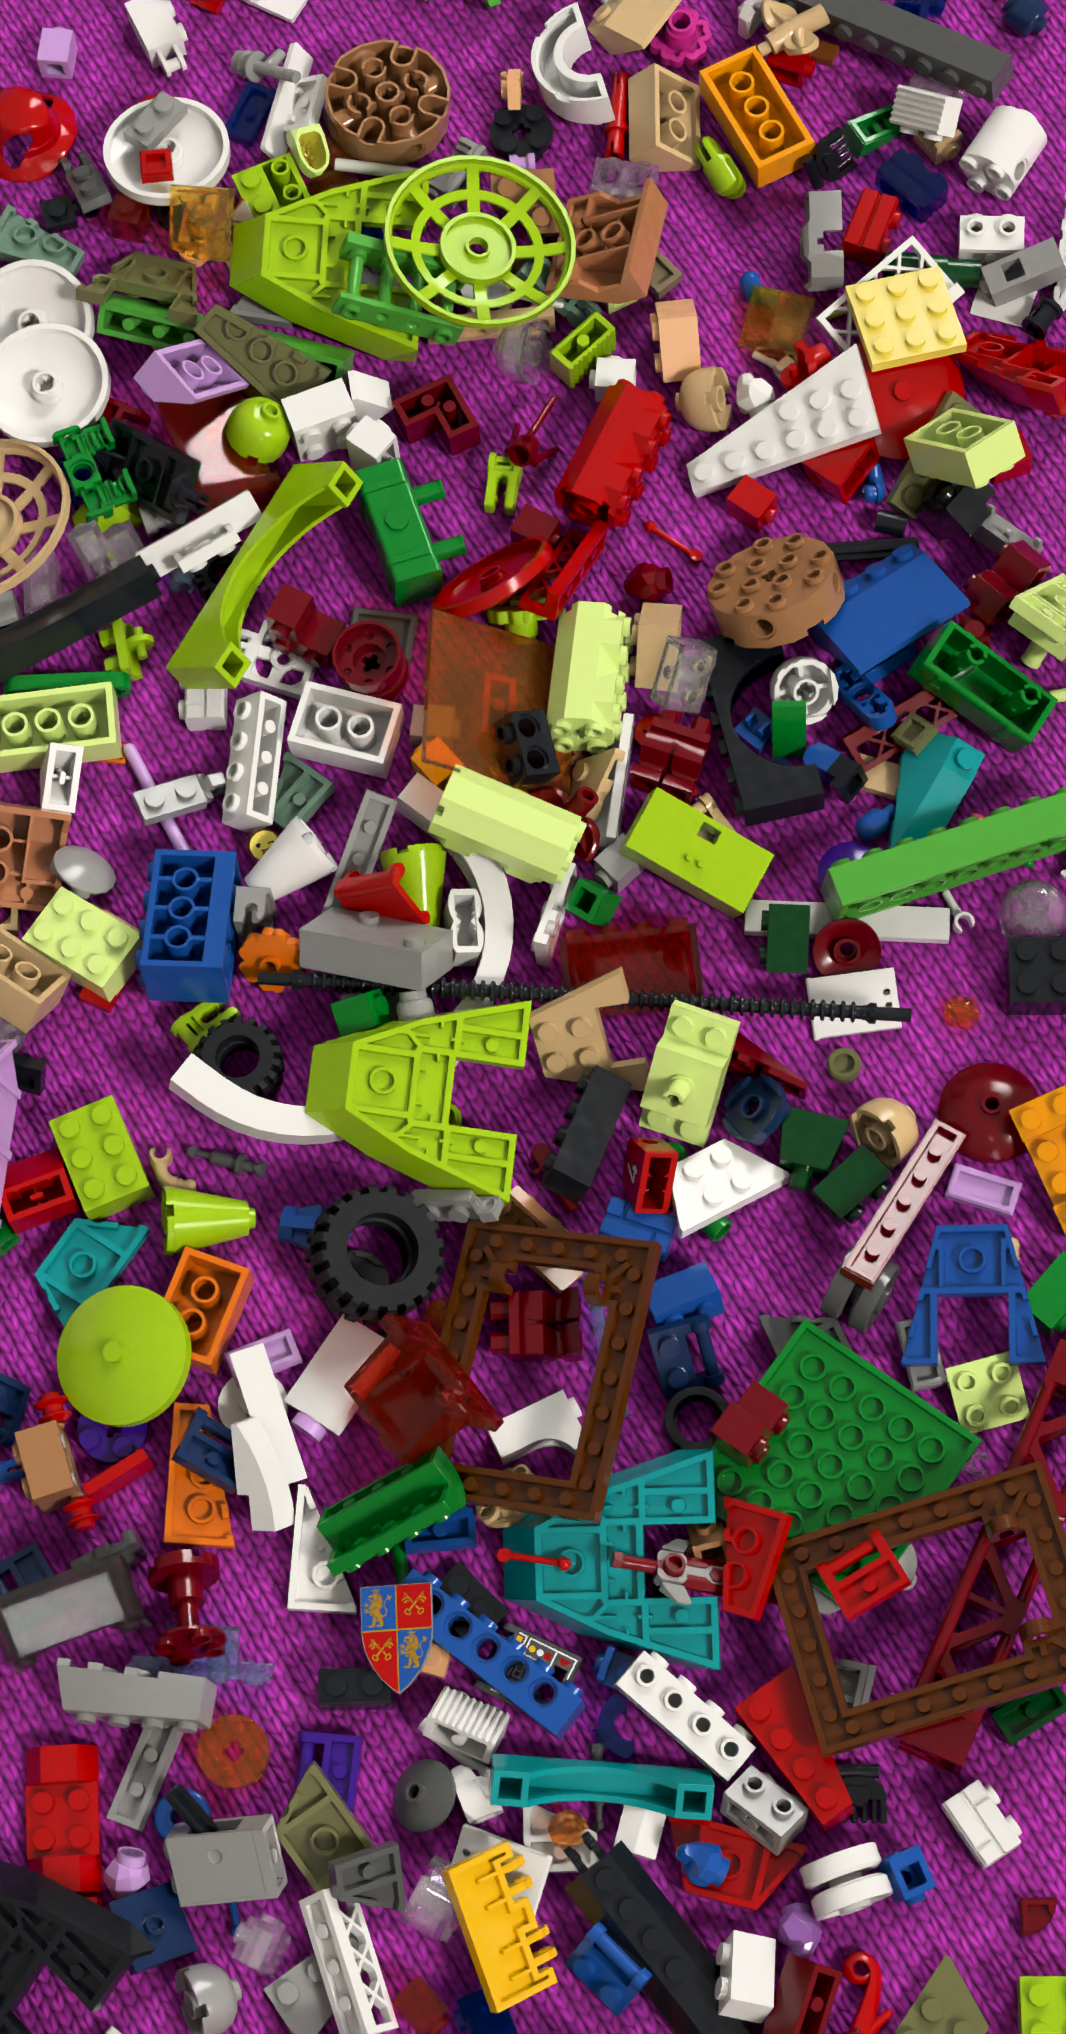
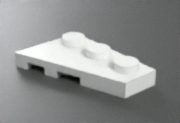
M571 862L561 883L555 881L553 885L550 884V890L552 891L548 901H545L540 916L541 921L531 944V951L535 952L536 964L550 967L567 911L564 906L577 878L576 863Z

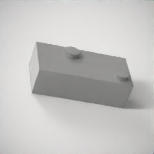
M331 907L299 929L300 967L423 991L453 968V930L379 916V913L375 911L357 912Z

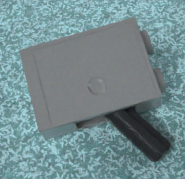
M183 1785L174 1786L166 1794V1801L184 1820V1823L175 1824L165 1838L163 1845L164 1855L167 1860H170L173 1872L171 1878L172 1889L175 1894H178L180 1907L279 1897L288 1880L273 1814L212 1820Z

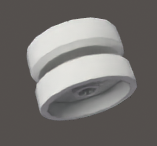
M875 1842L844 1849L815 1860L799 1869L806 1889L817 1890L830 1887L815 1895L811 1900L817 1921L860 1911L893 1894L887 1874L874 1873L866 1876L862 1875L875 1869L881 1862Z

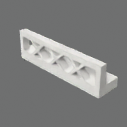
M624 713L620 741L615 740L614 744L607 746V750L616 747L626 753L623 762H614L608 779L614 782L604 799L603 807L597 820L594 821L600 832L598 851L606 849L620 836L634 740L633 734L635 731L634 714Z
M331 1888L323 1889L298 1901L339 2034H381L399 2028L360 1903L346 1902L348 1912L345 1915L339 1909L337 1899L332 1897ZM350 1932L357 1937L359 1943L358 1951L350 1944ZM361 1968L369 1975L371 1981L369 1987L362 1982L360 1976ZM373 2005L380 2010L383 2024H375L371 2011Z

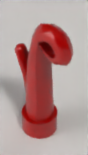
M854 1951L848 1954L843 1961V1974L849 1982L866 1986L848 2031L859 2028L861 2034H877L894 2012L891 2008L886 2009L876 2017L882 1990L880 1966L871 1954L865 1951ZM858 1962L865 1965L868 1973L862 1976L854 1973V1963Z

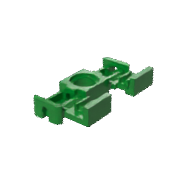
M104 416L100 418V424L82 429V433L80 432V427L74 425L52 434L53 445L59 444L66 460L63 462V467L75 497L81 495L88 511L85 514L88 524L98 522V517L102 515L104 519L112 517L114 515L113 505L116 508L138 500L137 491L127 468L122 469V475L119 476L117 481L112 482L111 480L109 483L106 480L104 484L102 483V478L92 456L96 455V451L104 448L107 451L115 449V440ZM101 432L104 433L108 444H105ZM86 468L92 472V476L88 480L80 481L74 477V473L78 469ZM123 481H125L129 494L126 493V490L122 483Z

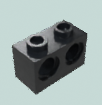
M544 709L509 712L494 723L495 738L499 743L504 761V771L508 776L510 787L545 784L561 773Z

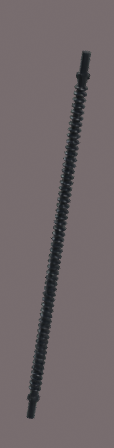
M293 969L292 973L259 971L258 984L291 986L292 990L311 987L313 991L322 988V991L326 992L328 988H331L334 993L337 992V989H342V992L346 993L350 989L355 994L357 990L365 993L380 988L382 995L391 992L392 996H395L396 992L411 990L347 976H338L337 974L329 975L327 972L319 975L316 970L313 974L303 973L298 969ZM442 978L440 982L436 980L426 988V993L430 994L431 998L440 995L442 999L446 995H450L451 999H455V996H460L461 1000L469 996L472 1001L475 1000V997H480L481 1001L488 997L491 1002H494L495 998H500V1002H504L508 998L511 1003H514L515 999H519L520 1002L532 1000V1004H534L535 1000H539L540 1004L543 1005L545 1001L551 1002L575 990V986L571 985L570 989H565V985H561L557 989L554 984H551L550 988H546L543 983L540 987H536L534 983H531L530 987H527L524 982L520 986H516L515 982H511V985L507 986L504 981L500 985H496L495 981H491V984H486L485 980H482L481 984H476L474 979L471 983H466L465 979H462L461 983H457L455 978L451 982H447L446 978ZM631 989L629 992V1002L619 1005L620 1009L627 1005L630 1010H633L634 1006H639L641 1011L644 1007H649L650 1011H653L654 1007H658L662 1012L664 1008H669L670 1011L674 1000H678L711 1012L719 1011L720 1015H723L724 1011H728L731 1016L734 1015V1012H739L740 1016L748 1012L751 1017L754 1016V1013H759L760 1017H764V1014H769L770 1018H773L775 1014H779L781 1019L785 1015H790V1019H794V1016L798 1015L801 1020L805 1016H810V1020H814L818 1016L821 1021H824L825 1017H829L832 1022L835 1018H840L841 1022H844L845 1018H849L852 1023L855 1022V1019H862L869 1024H876V1020L911 1022L912 1008L877 1007V1003L871 1002L868 1005L859 1006L854 1001L851 1005H846V1002L842 1001L840 1005H837L834 1000L831 1001V1004H826L825 1000H821V1003H816L815 999H812L810 1003H806L804 998L801 999V1002H795V998H791V1001L787 1002L784 997L780 1001H775V997H771L767 1001L764 996H761L760 1000H755V996L745 999L744 995H741L740 999H736L733 994L730 998H725L724 994H721L720 998H716L714 993H711L710 997H705L704 993L697 997L694 992H691L690 996H685L683 991L680 995H675L674 991H671L670 995H666L663 990L660 991V994H655L654 990L646 994L644 989H641L640 993H635V990Z

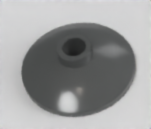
M423 1759L413 1763L402 1773L395 1787L393 1806L398 1821L405 1828L413 1832L425 1833L436 1829L447 1819L456 1797V1785L451 1771L445 1764L437 1760Z

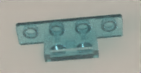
M169 1623L167 1631L177 1628L178 1623ZM217 1625L207 1626L219 1628L226 1634L225 1654L220 1657L191 1659V1663L188 1665L173 1666L170 1664L169 1658L132 1656L127 1664V1667L139 1668L152 1673L153 1678L157 1677L158 1671L206 1677L212 1683H226L229 1679L244 1680V1683L247 1685H262L265 1681H270L275 1672V1664L240 1662L241 1627Z

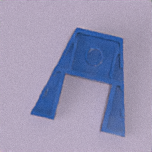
M1008 1224L936 1225L925 1268L922 1287H920L917 1307L908 1333L905 1353L902 1357V1366H938V1297L1008 1296L1010 1366L1046 1365Z

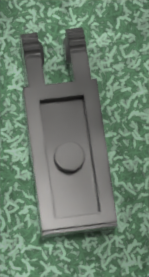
M83 150L78 152L81 166L73 169L67 158L61 159L60 163L65 173L64 176L67 184L84 214L113 201L94 163H90L86 152Z

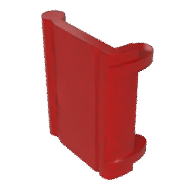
M401 862L391 864L386 871L360 875L356 870L350 871L342 879H339L335 886L334 895L346 910L357 912L375 911L379 913V916L419 924H428L430 922L429 912L425 910L420 911L399 884L405 872L404 865Z

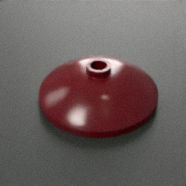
M978 1063L959 1071L946 1084L939 1100L938 1120L966 1134V1138L958 1153L980 1163H1002L1018 1157L1027 1150L1009 1110L1040 1096L1031 1081L1018 1070L1000 1063ZM988 1101H994L997 1103L998 1108L989 1110L985 1104Z

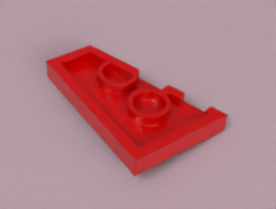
M724 1496V1509L727 1510V1528H724L726 1564L723 1566L722 1610L760 1622L793 1517L786 1513Z

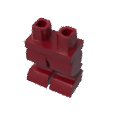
M665 706L659 718L654 716L651 727L642 743L639 764L635 763L629 772V786L648 793L656 787L660 789L662 787V790L690 806L694 796V786L699 782L700 774L710 750L711 720L698 716L694 717L691 728L679 725L682 712L676 708ZM669 763H670V764H671L670 774H666L665 777H664V779H663V775H664V773L667 772L668 766H669Z
M578 1286L564 1289L562 1297H555L552 1293L544 1290H534L521 1293L512 1292V1295H508L506 1299L490 1301L491 1322H509V1333H491L490 1349L493 1355L510 1356L513 1362H523V1360L555 1361L556 1359H563L567 1362L583 1361L581 1293ZM555 1325H562L564 1329L556 1331L553 1327Z

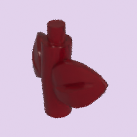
M542 786L528 792L527 794L582 817L581 821L587 823L574 853L582 861L591 862L599 847L600 832L595 822L591 818L586 817V815L598 803L599 797L597 793L586 786L579 787L570 799L562 788L556 786Z

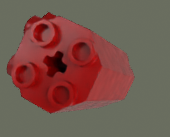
M618 379L616 385L608 387L554 492L555 505L560 510L565 505L570 510L568 516L573 521L590 528L597 519L608 523L609 529H615L617 526L622 528L627 526L631 516L630 507L634 500H640L645 488V483L641 482L643 474L645 472L649 474L654 472L659 459L657 454L661 447L665 448L668 445L672 434V429L668 428L672 414L663 405L665 398L660 393L652 390L647 392L635 387L634 384L625 379Z

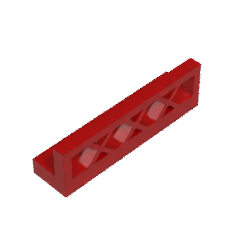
M597 519L587 535L569 528L553 551V556L549 563L534 578L519 600L518 608L555 621L603 552L609 524ZM571 542L579 544L576 550L572 549ZM568 561L564 568H561L558 562ZM555 579L551 586H548L545 581ZM546 597L545 605L531 600L532 598Z

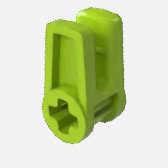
M490 452L488 459L484 510L485 513L495 512L496 505L499 504L497 498L499 487L501 484H506V492H504L505 514L515 516L523 467L512 463L509 457L498 456L497 452Z
M202 1002L191 1011L180 1016L173 1023L170 1031L175 1037H180L188 1045L187 1050L190 1054L195 1055L196 1048L201 1049L199 1043L201 1037L205 1036L208 1038L210 1036L208 1029L214 1025L218 1029L221 1027V1020L227 1019L228 1023H233L234 1017H241V1014L234 1006H230L220 1013V1010L226 1003ZM218 1012V1016L216 1018H214L209 1023H205L208 1019H210L214 1014Z

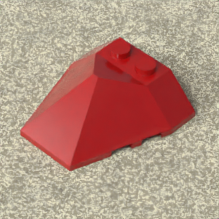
M975 330L965 336L967 342L966 352L950 355L1012 404L1042 410L1044 415L1050 417H1060L1066 413V348L1046 346L1047 340L1036 338L1035 344L1016 342L1015 335Z

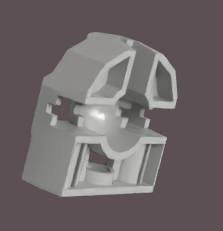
M841 190L809 191L804 194L805 224L799 230L800 257L807 263L809 281L803 288L808 292L843 287V250L824 251V244H817V239L823 238L824 232L843 230Z

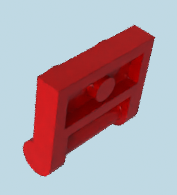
M878 1528L868 1534L870 1536L868 1539L827 1564L823 1561L815 1566L848 1622L853 1621L912 1584ZM876 1550L880 1552L881 1556L843 1580L836 1581L835 1575Z

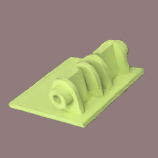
M1009 1351L945 1368L947 1387L952 1394L959 1425L974 1434L1027 1419L1030 1412L1018 1365L1010 1366Z

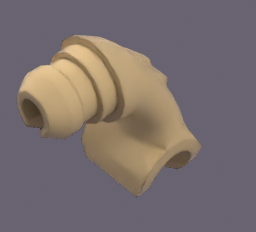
M155 1147L150 1149V1164L157 1182L162 1188L171 1186L197 1191L195 1180H183V1178L172 1176L168 1172V1167L173 1162L171 1148H166L167 1154L163 1158L156 1157Z

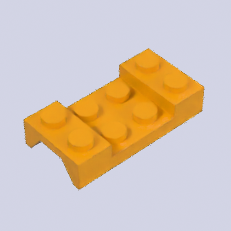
M1066 1085L1009 1110V1113L1023 1143H1025L1066 1235Z

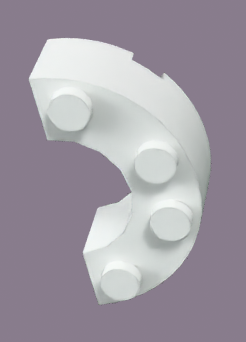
M573 3L555 13L544 24V31L539 37L535 38L532 46L531 64L542 98L555 114L575 123L600 125L616 119L601 73L586 75L571 70L573 63L582 54L592 50L578 3Z

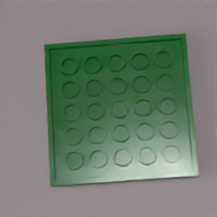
M804 1319L759 1381L760 1385L789 1404L790 1412L788 1416L791 1420L780 1436L774 1433L769 1440L768 1446H770V1450L759 1465L753 1462L749 1469L739 1464L714 1445L711 1448L715 1449L716 1517L727 1525V1510L724 1509V1496L786 1513L793 1517L786 1539L788 1540L950 1489L981 1445L982 1440L823 1330ZM911 1543L891 1548L898 1561ZM880 1552L863 1558L835 1575L836 1581L843 1580L881 1556ZM819 1572L809 1574L812 1586L836 1602Z

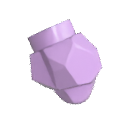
M130 1846L118 1848L116 1857L105 1870L104 1882L115 1900L138 1893L150 1881L149 1868L145 1861L147 1854L143 1850Z

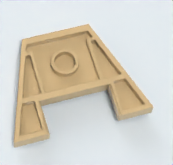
M622 966L531 1011L529 1023L545 1078L578 1082L582 1074L588 1076L593 1068L598 1065L633 1084L630 1090L644 1091L650 1071L647 1058L613 1062L598 1009L600 1007L629 1002V991Z

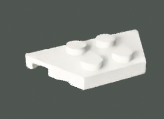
M725 1138L677 1162L671 1201L673 1212L676 1211L678 1236L682 1239L788 1184L791 1175L780 1167Z

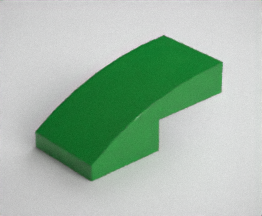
M806 700L772 701V758H803L806 751Z

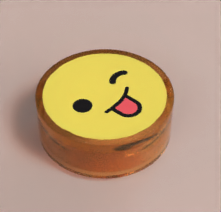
M268 827L254 829L248 835L246 841L247 850L250 855L259 861L277 839L278 834Z

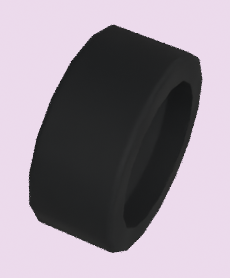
M702 1386L687 1387L676 1393L668 1402L664 1413L665 1434L675 1449L712 1448V1437L702 1442H693L684 1438L677 1428L676 1420L683 1406L690 1402L698 1401L707 1403L714 1408L719 1419L728 1405L724 1398L713 1389Z

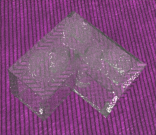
M93 520L89 523H81L75 526L71 532L65 534L75 561L87 583L135 558V553L144 548L130 520L123 523H115L103 533L96 521Z

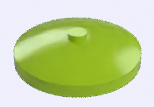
M121 1285L97 1292L74 1311L67 1321L59 1340L57 1372L64 1394L68 1397L73 1407L82 1415L107 1426L132 1427L154 1419L175 1401L187 1380L192 1357L189 1330L177 1308L168 1299L154 1291L139 1286Z

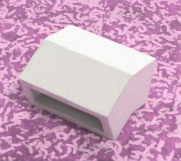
M624 1805L614 1846L622 1840L633 1856L646 1860H656L666 1815L639 1807Z

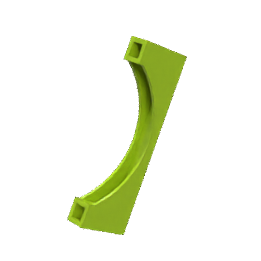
M344 461L293 464L165 667L186 689H235L252 663L242 653L241 629L246 610L258 586L281 556L303 535L342 508H348L363 484V481Z

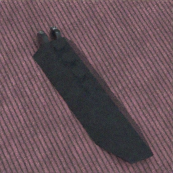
M586 1831L582 1835L583 1842L598 1858L589 1868L583 1863L578 1852L571 1848L570 1845L563 1850L580 1873L579 1877L563 1888L593 1926L600 1921L608 1929L606 1934L641 1969L646 1967L653 1974L652 1978L643 1987V1991L677 2034H762L763 2022L760 2024L718 2015L719 2000L715 1999L714 1991L717 1979L720 1977V1966L716 1964L711 1954L622 1840L609 1852L605 1853L594 1837Z

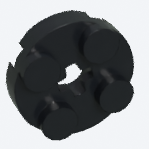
M521 104V110H508V107L499 109L494 115V121L490 128L491 145L494 152L498 156L500 154L502 157L507 158L508 162H510L509 155L516 154L518 157H525L528 153H534L535 162L543 158V153L547 151L548 147L550 149L552 146L553 127L551 120L544 113L543 108L537 104ZM519 130L529 132L525 135V139H519V136L514 135V133Z

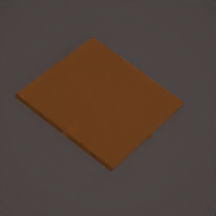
M432 609L429 611L426 677L423 684L425 696L421 762L452 771L455 764H458L510 786L508 776L504 771V761L500 746L495 738L494 723L509 712L544 709L547 716L555 646ZM555 750L561 773L545 784L513 788L530 792L542 786H556L562 788L570 797L571 752L561 753Z

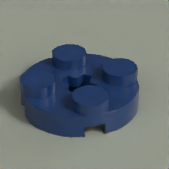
M759 1074L761 1077L756 1078L748 1076L738 1081L729 1091L724 1102V1106L727 1107L726 1118L723 1117V1124L726 1130L740 1141L751 1142L754 1145L763 1144L776 1131L791 1110V1104L787 1101L786 1092L782 1085L765 1074ZM756 1103L757 1105H759V1107L756 1110V1112L753 1113V1110L751 1108Z

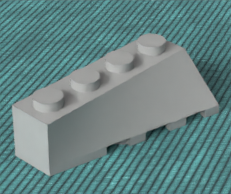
M57 1658L56 1666L62 1708L72 1715L77 1723L95 1725L96 1720L108 1721V1725L119 1728H128L130 1723L141 1724L142 1728L154 1731H162L163 1726H174L175 1730L190 1734L197 1733L198 1728H211L217 1686L206 1677L158 1671L157 1677L153 1678L152 1673L139 1668L125 1666L123 1673H118V1670L106 1667L103 1663L88 1661L86 1669L76 1667L71 1663V1659Z

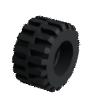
M234 1017L233 1023H228L227 1019L221 1020V1027L218 1029L214 1025L208 1029L210 1036L208 1038L205 1036L201 1037L199 1041L201 1049L196 1048L195 1056L238 1087L262 1098H265L268 1094L273 1098L277 1093L275 1086L282 1085L284 1080L282 1072H285L284 1057L273 1033L270 1034L268 1027L263 1023L258 1026L256 1020L248 1018L247 1023H244L242 1017ZM248 1050L259 1055V1062L256 1068L246 1076L234 1078L221 1072L225 1059L234 1052Z

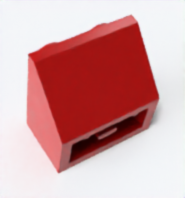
M59 1147L7 1165L2 1205L8 1223L15 1234L81 1210Z

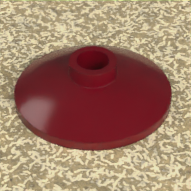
M842 918L829 922L818 932L813 944V959L817 969L824 977L875 970L881 958V944L878 935L871 926L856 918ZM843 943H850L853 948L850 952H842L840 946Z

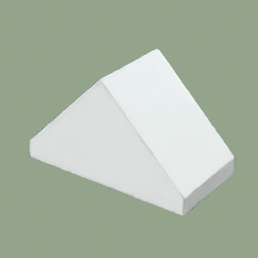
M355 370L348 371L351 399L358 423L365 415L376 421L393 410L389 381Z
M49 742L40 769L41 809L75 813L83 746Z

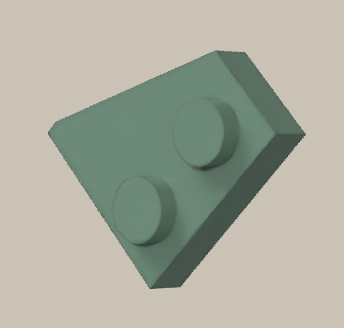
M288 751L282 759L284 767L280 778H278L273 824L282 831L296 816L306 823L336 790L331 781Z

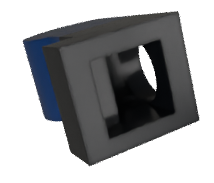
M817 743L811 745L803 755L804 764L806 766L816 764L821 782H828L836 797L847 805L869 780L861 764L826 744Z

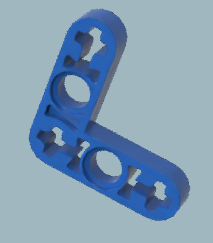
M915 641L862 675H859L845 664L833 671L839 686L838 698L873 730H886L897 721V713L892 700L874 683L916 657L918 649ZM862 695H871L868 699L856 701Z

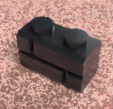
M371 1668L319 1669L318 1702L322 1711L395 1709V1691L382 1681Z

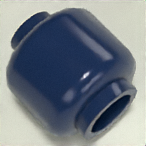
M1008 0L1001 9L1004 13L1002 17L1003 23L1021 38L1028 37L1031 33L1037 36L1049 21L1044 17L1048 11V6L1042 0Z

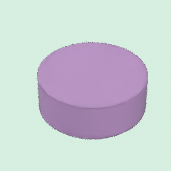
M298 1412L291 1421L294 1427L317 1443L326 1434V1429L304 1412Z

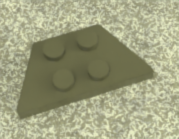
M315 1760L312 1761L276 1825L279 1842L314 1891L318 1892L331 1888L328 1861L375 1846V1844Z
M944 1956L894 2034L987 2033L989 2026L949 1956Z

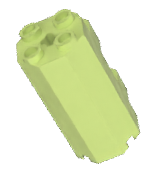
M577 601L572 604V610L567 612L566 608H564L559 615L546 719L554 748L561 753L586 751L591 754H598L606 751L607 746L614 744L615 740L620 741L623 722L621 721V714L626 711L627 692H624L625 683H629L630 680L628 654L633 653V645H631L632 617H626V614L619 611L617 616L611 612L612 606L605 602Z
M455 764L427 832L436 835L443 847L466 857L482 854L498 861L506 874L532 884L545 881L553 885L555 881L562 882L565 873L571 865L575 855V848L581 840L587 823L581 821V816Z

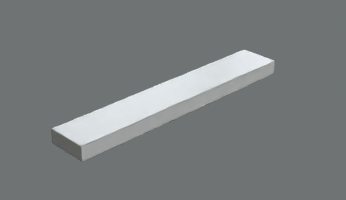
M750 900L745 909L744 935L768 936V931H761L762 910H769V904L810 905L809 938H816L818 932L831 922L832 918L826 903ZM896 906L859 919L874 929L880 941L949 944L950 908Z

